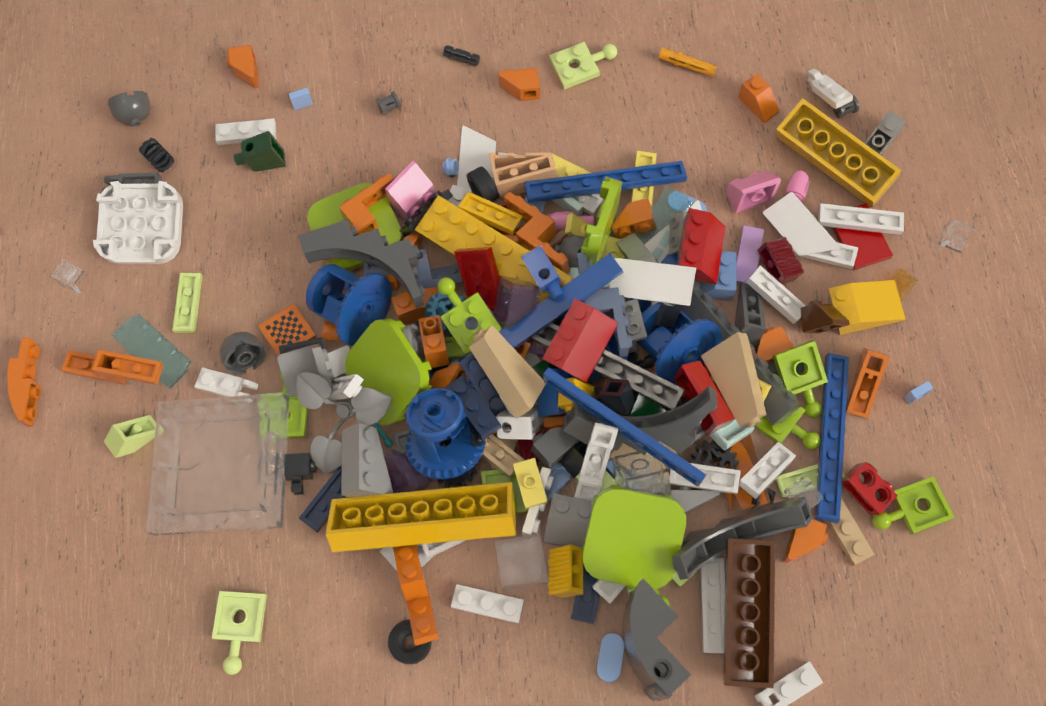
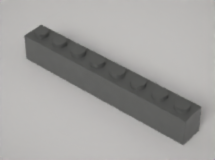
M694 280L690 306L675 304L680 306L681 310L694 322L697 319H707L717 324L722 333V342L735 333L740 332L736 326L728 322L726 319L727 315L722 310L717 309L713 304L714 300L712 297L700 289L701 285L697 280ZM750 343L757 377L771 385L764 400L765 416L772 425L782 424L801 406L797 403L796 396L791 391H787L782 385L783 381L781 378L768 369V363L763 358L757 356L754 352V347Z
M551 323L530 338V340L548 348L559 326ZM605 349L593 372L607 379L629 380L633 392L643 395L667 410L679 407L686 394L685 389Z

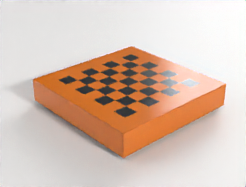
M294 303L258 325L277 355L280 354L279 346L317 338Z

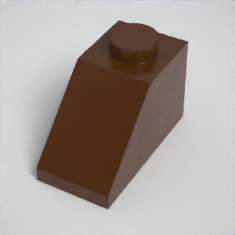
M816 300L800 308L803 333L820 334L850 325L849 320L832 304H822V301Z

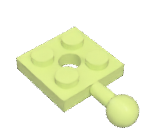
M585 42L549 55V59L565 90L600 76V71L595 62L604 58L607 60L614 59L617 55V48L613 44H607L603 47L602 51L591 55ZM577 63L579 67L571 68L570 64Z
M219 591L212 639L231 641L229 656L223 662V670L229 675L237 674L242 668V661L238 657L241 641L261 642L267 601L266 594ZM243 610L246 615L244 621L236 623L234 620L235 613Z

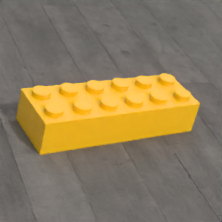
M803 98L776 129V137L863 203H867L870 208L891 187L902 171Z

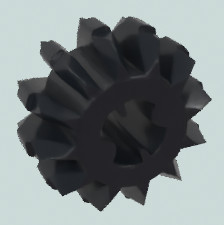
M155 138L146 140L139 148V152L159 172L163 173L174 163V158Z

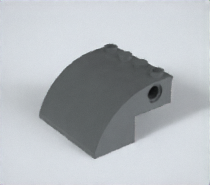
M642 579L627 602L623 616L622 636L628 661L636 676L646 687L644 692L654 702L655 700L661 701L670 698L672 693L691 675L657 638L678 618V615Z

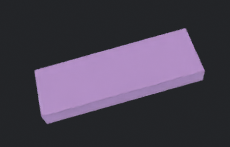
M743 226L736 260V284H747L746 281L757 269L759 261L757 250L761 247L764 229Z

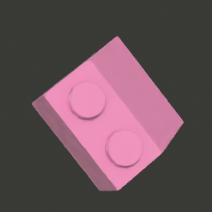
M414 161L385 188L392 210L405 220L412 215L415 216L418 213L416 210L422 204H428L431 201L430 197L435 193L432 182Z
M768 171L754 172L746 178L732 180L728 185L726 195L735 213L772 201L781 179Z

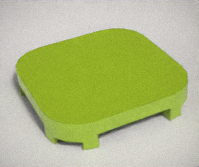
M605 177V181L601 185L600 198L606 200H603L600 207L596 226L588 224L586 237L581 247V253L586 254V259L591 260L592 266L602 259L619 206L622 181Z
M372 183L355 185L314 203L307 215L311 231L345 220L339 207L344 201L352 199L363 188L371 186ZM385 196L369 207L368 210L376 219L380 235H385L390 245L402 241L403 236L399 231L401 228ZM336 258L329 263L325 261L326 265L336 264L350 272L364 265V261Z
M391 318L375 320L371 323L350 349L345 360L346 375L357 374L364 379L360 384L362 388H373L392 397L387 412L377 422L381 425H388L405 419L404 414L412 399L432 387L429 385L428 370L432 369L429 362H421L402 332L405 325L401 321H395Z
M610 485V487L601 490L595 495L591 502L592 509L584 545L581 548V557L586 571L592 577L618 584L636 587L644 579L653 589L665 586L674 576L675 569L672 557L681 549L685 533L686 515L682 506L674 497L667 494L663 496L623 488L620 485Z

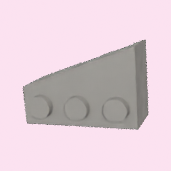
M358 423L342 430L341 495L360 497L392 494L393 489L377 428Z

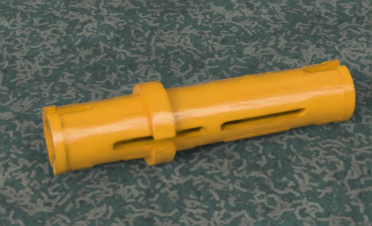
M662 47L658 58L673 63L676 67L682 66L712 78L717 68V65L684 55L681 51L678 53L665 47Z

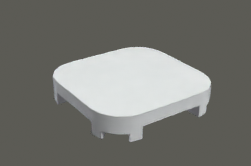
M119 181L110 182L111 185L105 188L101 194L98 193L96 199L99 203L97 239L93 240V245L101 257L114 264H163L175 258L181 245L183 201L179 192L174 187L163 181H159L158 184H121Z

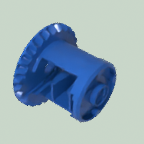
M328 264L319 269L311 278L306 290V305L310 311L334 323L337 327L336 333L338 338L343 343L353 346L371 323L375 320L385 319L391 303V285L389 280L379 273L366 274L365 277H359L336 264ZM343 289L349 290L347 294H342Z
M658 302L642 313L647 338L636 341V343L656 361V375L676 385L673 378L682 365L701 361L702 365L706 366L701 355L722 342V333L719 326L713 321L697 319L694 322L682 310L674 328L657 324L654 326V320L661 305V302Z
M444 388L428 389L415 396L409 403L406 410V421L410 434L407 437V444L405 446L408 460L417 472L429 478L448 479L467 472L479 461L484 452L486 438L483 439L481 447H473L471 445L470 422L466 417L462 401L456 393ZM442 440H451V443L448 446H440V442Z

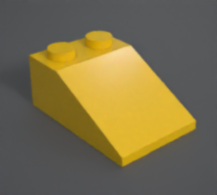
M895 280L849 283L829 288L832 305L849 320L850 324L838 328L840 335L906 320Z

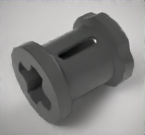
M394 91L387 97L376 99L383 115H386L387 111L396 107L401 108L400 101Z
M853 95L851 102L837 109L833 108V112L838 119L850 112L856 113L859 111V102Z

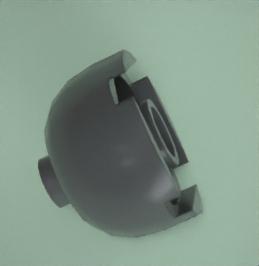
M133 91L134 95H127V92L111 97L108 100V105L113 117L123 124H129L131 127L141 125V121L146 119L150 113L149 98L144 91Z
M570 235L564 238L560 245L556 244L554 250L557 253L561 252L568 258L570 268H577V253H581L585 237Z
M248 332L233 333L223 341L220 348L221 361L227 371L232 374H245V370L253 366V370L256 369L266 356L264 346L260 340Z

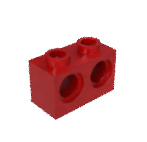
M863 462L856 464L842 478V486L869 515H878L898 495L893 491L892 485L877 474V469L873 465ZM860 474L864 477L863 484L859 480ZM876 491L880 495L879 501L875 497Z

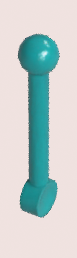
M377 422L374 423L373 426L377 428L378 433L385 441V446L391 447L393 441L387 438Z

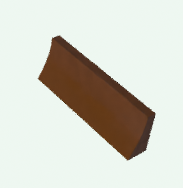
M726 538L723 685L774 688L775 541Z

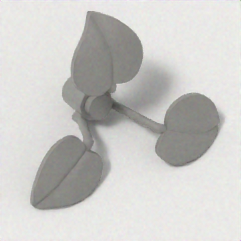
M310 372L299 373L296 386L299 402L308 409H318L322 406L323 402L325 404L337 405L336 412L341 418L328 438L324 435H318L312 441L310 453L315 465L324 473H330L342 465V442L338 439H332L334 434L348 418L355 414L357 421L361 424L372 425L378 422L387 412L392 397L373 388L363 387L355 397L348 398L342 402L340 400H327L326 398L332 394V387L324 377Z

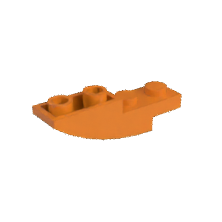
M22 338L18 358H9L7 369L8 394L17 419L28 427H33V422L37 417V401L41 396L40 385L33 381V378L36 376L37 358L40 356V345L31 338Z

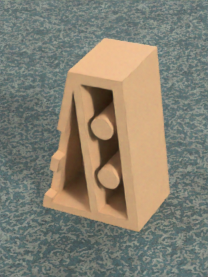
M489 153L495 185L501 199L509 191L514 195L524 193V182L558 178L552 153H526V155H514V153L496 155L495 153Z

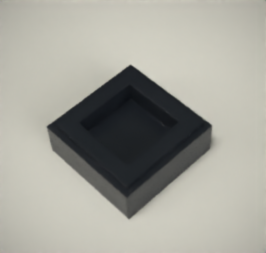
M661 302L654 323L659 326L674 328L682 308L675 304Z

